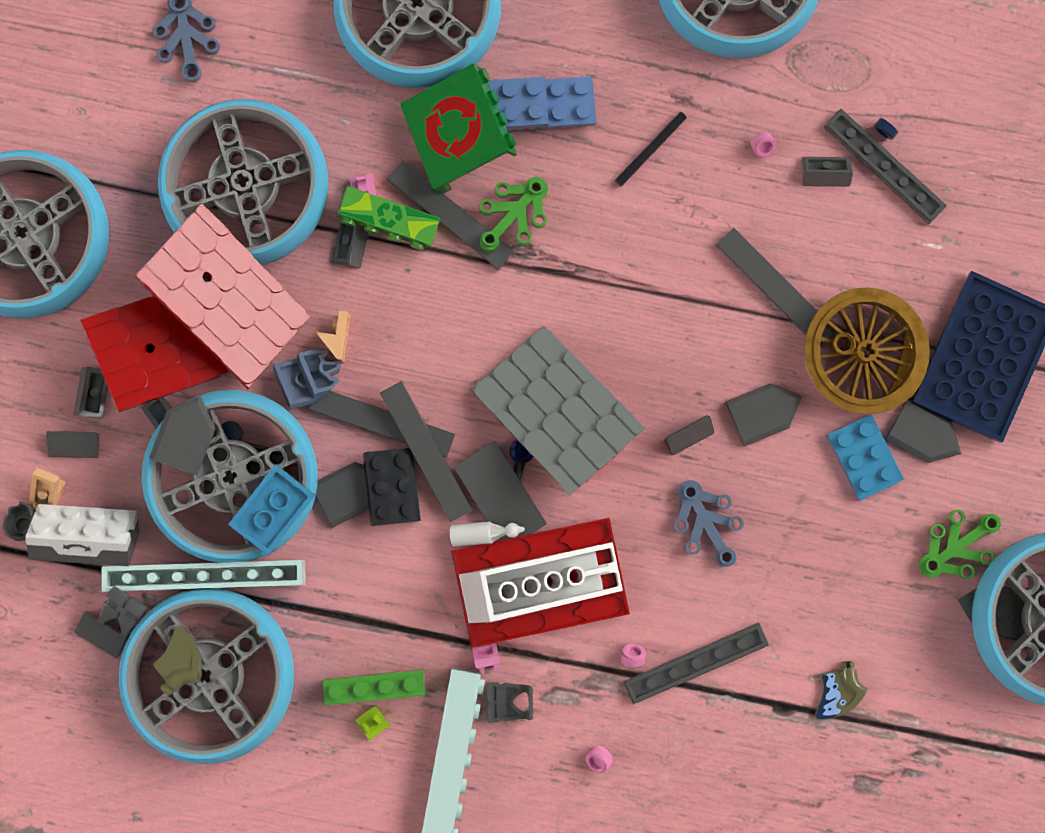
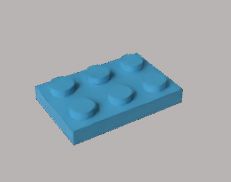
M872 414L826 435L858 501L904 480Z
M275 464L228 525L269 555L316 495Z

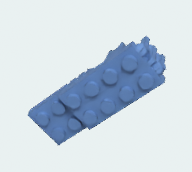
M593 76L558 79L531 77L489 81L491 90L493 89L498 96L499 103L497 105L499 110L504 113L508 124L506 127L508 131L596 126Z

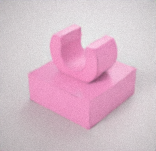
M373 173L349 177L350 187L377 196Z
M496 643L472 647L476 669L479 668L481 674H485L484 667L492 665L494 671H498L500 659Z

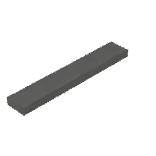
M842 109L823 127L928 224L947 206Z
M404 161L387 178L392 185L424 211L439 217V223L497 270H500L514 253V250L500 239L499 246L494 252L483 251L479 244L480 237L489 230L445 194L433 190L431 183ZM487 237L485 241L487 243H493L494 239L492 237Z
M735 228L731 229L716 246L806 335L817 310ZM826 326L821 337L828 339L834 331Z
M403 381L380 392L450 522L472 511L473 509Z
M332 391L326 393L315 403L310 404L309 410L407 443L390 411ZM426 424L442 455L448 457L455 434Z
M756 623L623 682L634 705L765 648L769 644L760 623Z

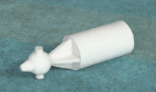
M491 521L456 524L450 527V540L453 547L491 544L504 535L514 538L519 533L525 531V528L515 523H509L506 527L493 524Z

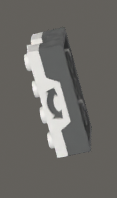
M38 504L25 537L29 560L129 566L140 533L137 511L124 509Z

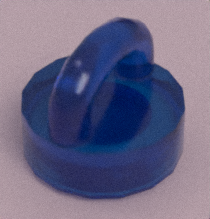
M517 439L511 443L509 453L514 462L527 463L533 458Z

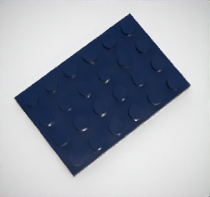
M970 271L929 361L925 377L916 390L912 402L998 443H1003L1045 347V304L974 271Z

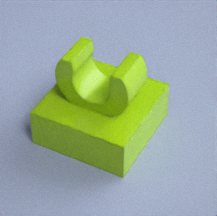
M377 705L355 720L369 740L390 726Z

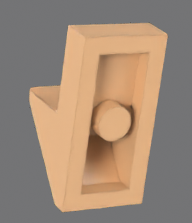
M339 311L338 317L333 319L332 331H336V335L316 332L340 363L345 362L351 315L347 311Z
M36 468L32 474L29 505L35 510L38 504L57 505L66 482L57 475Z

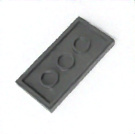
M495 441L454 466V469L487 521L506 527L509 523H515L518 526L524 527L525 531L519 533L516 537L532 534L547 524ZM504 535L503 537L499 538V541L509 539L511 537Z

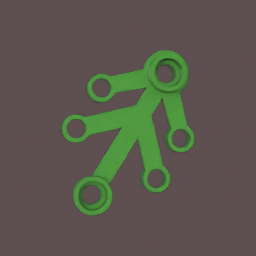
M532 177L524 185H508L505 182H499L495 187V194L498 198H506L508 195H523L519 201L495 203L489 199L481 201L479 210L485 216L492 213L508 212L492 231H486L481 235L479 244L483 251L494 252L499 246V237L516 218L518 226L517 243L521 246H527L530 243L531 233L528 231L526 207L531 201L534 210L532 225L537 229H541L546 225L547 217L543 213L542 199L548 192V185L545 180L540 177ZM538 185L540 190L534 191L532 186ZM504 187L507 191L500 193L498 188ZM488 204L491 206V209L486 211L482 206ZM540 217L544 222L538 224L535 219ZM526 235L528 240L522 241L519 237ZM487 237H492L494 239V242L487 243L485 239Z
M953 510L949 514L950 527L947 547L941 553H939L940 538L944 537L946 533L945 527L941 524H934L929 528L931 537L928 554L924 555L919 561L920 572L928 578L938 577L941 573L959 575L962 579H970L974 576L975 570L969 564L956 566L945 563L952 557L979 561L982 565H990L995 559L993 552L989 550L979 552L964 548L985 533L997 532L1001 526L999 517L995 514L983 515L979 520V526L959 539L960 526L965 521V514L961 510ZM955 513H959L961 516L959 522L953 519ZM989 519H993L995 522L993 528L988 526ZM935 527L941 529L939 536H936L933 532ZM984 553H987L990 556L988 562H985L982 559ZM930 561H934L936 564L934 570H930L928 567ZM965 567H968L970 570V574L968 576H965L963 574V569Z

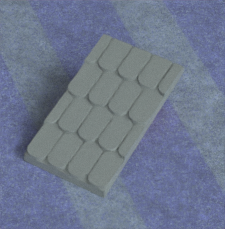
M544 325L471 389L569 496L582 484L589 481L645 429Z

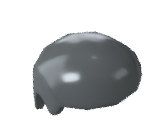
M19 502V505L9 507L2 526L6 536L15 541L26 540L25 537L36 510L24 502Z

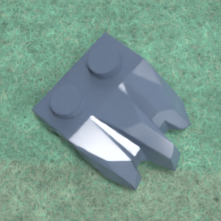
M312 349L297 353L296 359L273 364L274 374L289 410L315 403L339 382L338 378L332 376L339 373L340 361H325L328 355L327 349Z

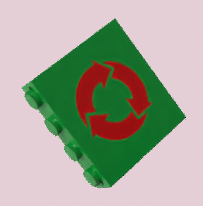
M474 63L400 104L433 190L443 194L452 190L449 183L506 153L512 156L517 155L514 148L516 141L507 130V119L497 105L499 103L498 96L493 89L491 90L489 85L490 76L485 68H481Z

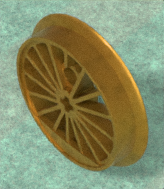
M855 288L834 296L817 311L806 334L805 360L808 372L815 386L830 402L854 413L877 414L900 406L919 388L929 364V340L920 317L903 299L882 289ZM861 304L873 306L866 334H864ZM855 306L858 335L847 317L844 307ZM878 308L887 311L889 316L870 339ZM837 312L849 333H844L829 321ZM895 318L902 326V329L875 343L890 321ZM826 326L837 334L832 339L821 337ZM904 332L902 346L878 348L879 345ZM839 338L847 342V349L845 351H841L837 347ZM820 342L830 344L832 353L820 355ZM866 347V351L869 352V355L864 356V352L861 351V348ZM901 350L899 360L878 354L879 352ZM851 355L850 358L824 371L820 358ZM877 359L897 364L896 373H893ZM854 360L834 385L827 377V374ZM857 365L848 395L838 388ZM875 365L893 379L889 391ZM862 368L866 399L854 397ZM869 369L883 393V396L877 399H872Z

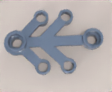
M168 0L169 11L161 23L154 27L153 34L158 40L163 41L168 38V28L176 18L178 19L179 26L164 47L158 50L157 56L162 63L171 62L173 59L172 52L182 41L185 64L182 66L181 73L186 81L194 83L201 79L202 70L195 62L191 38L203 45L206 51L212 55L219 52L220 45L216 39L208 38L190 26L187 15L198 21L206 32L213 31L216 23L213 17L204 15L192 7L191 0ZM179 2L184 3L182 8L176 7ZM206 21H212L209 27L204 26ZM164 29L165 33L163 35H157L158 30ZM211 43L216 44V47L213 50L208 49V46ZM163 52H169L167 58H161ZM192 70L197 71L194 77L189 76V72Z
M687 480L683 482L678 489V496L682 501V505L673 528L678 533H684L688 530L689 523L687 518L692 506L697 516L690 540L685 545L687 553L691 555L699 553L701 549L699 542L704 528L717 550L716 562L722 567L732 566L736 561V554L734 550L725 546L713 522L727 526L732 531L741 530L744 522L739 516L728 517L708 511L701 502L716 504L719 509L725 510L731 506V498L728 495L718 496L702 491L700 484L696 481ZM688 488L694 489L695 495L693 497L687 496L686 490ZM721 498L728 500L726 507L720 505L719 501ZM733 519L740 521L738 528L732 527ZM678 521H683L685 523L684 530H679L677 528ZM692 542L697 545L695 552L689 550V544ZM725 552L731 556L728 562L722 559V555Z

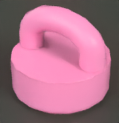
M769 133L758 134L750 140L752 150L761 158L773 154L777 147L776 140Z
M628 644L622 648L621 662L623 665L633 669L644 666L646 650L642 646Z
M599 745L593 747L586 755L587 765L597 773L605 772L613 762L609 751Z

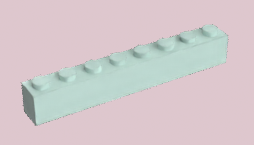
M305 560L102 567V592H109L112 587H117L122 591L306 585Z
M451 669L422 833H458V829L454 828L455 818H461L463 804L458 803L460 793L465 794L467 779L463 778L464 768H470L472 754L467 753L469 743L474 744L476 729H472L473 719H478L481 704H476L477 695H483L485 680L480 679L481 673Z

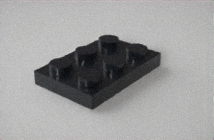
M411 449L364 452L363 462L371 526L421 521L414 458Z

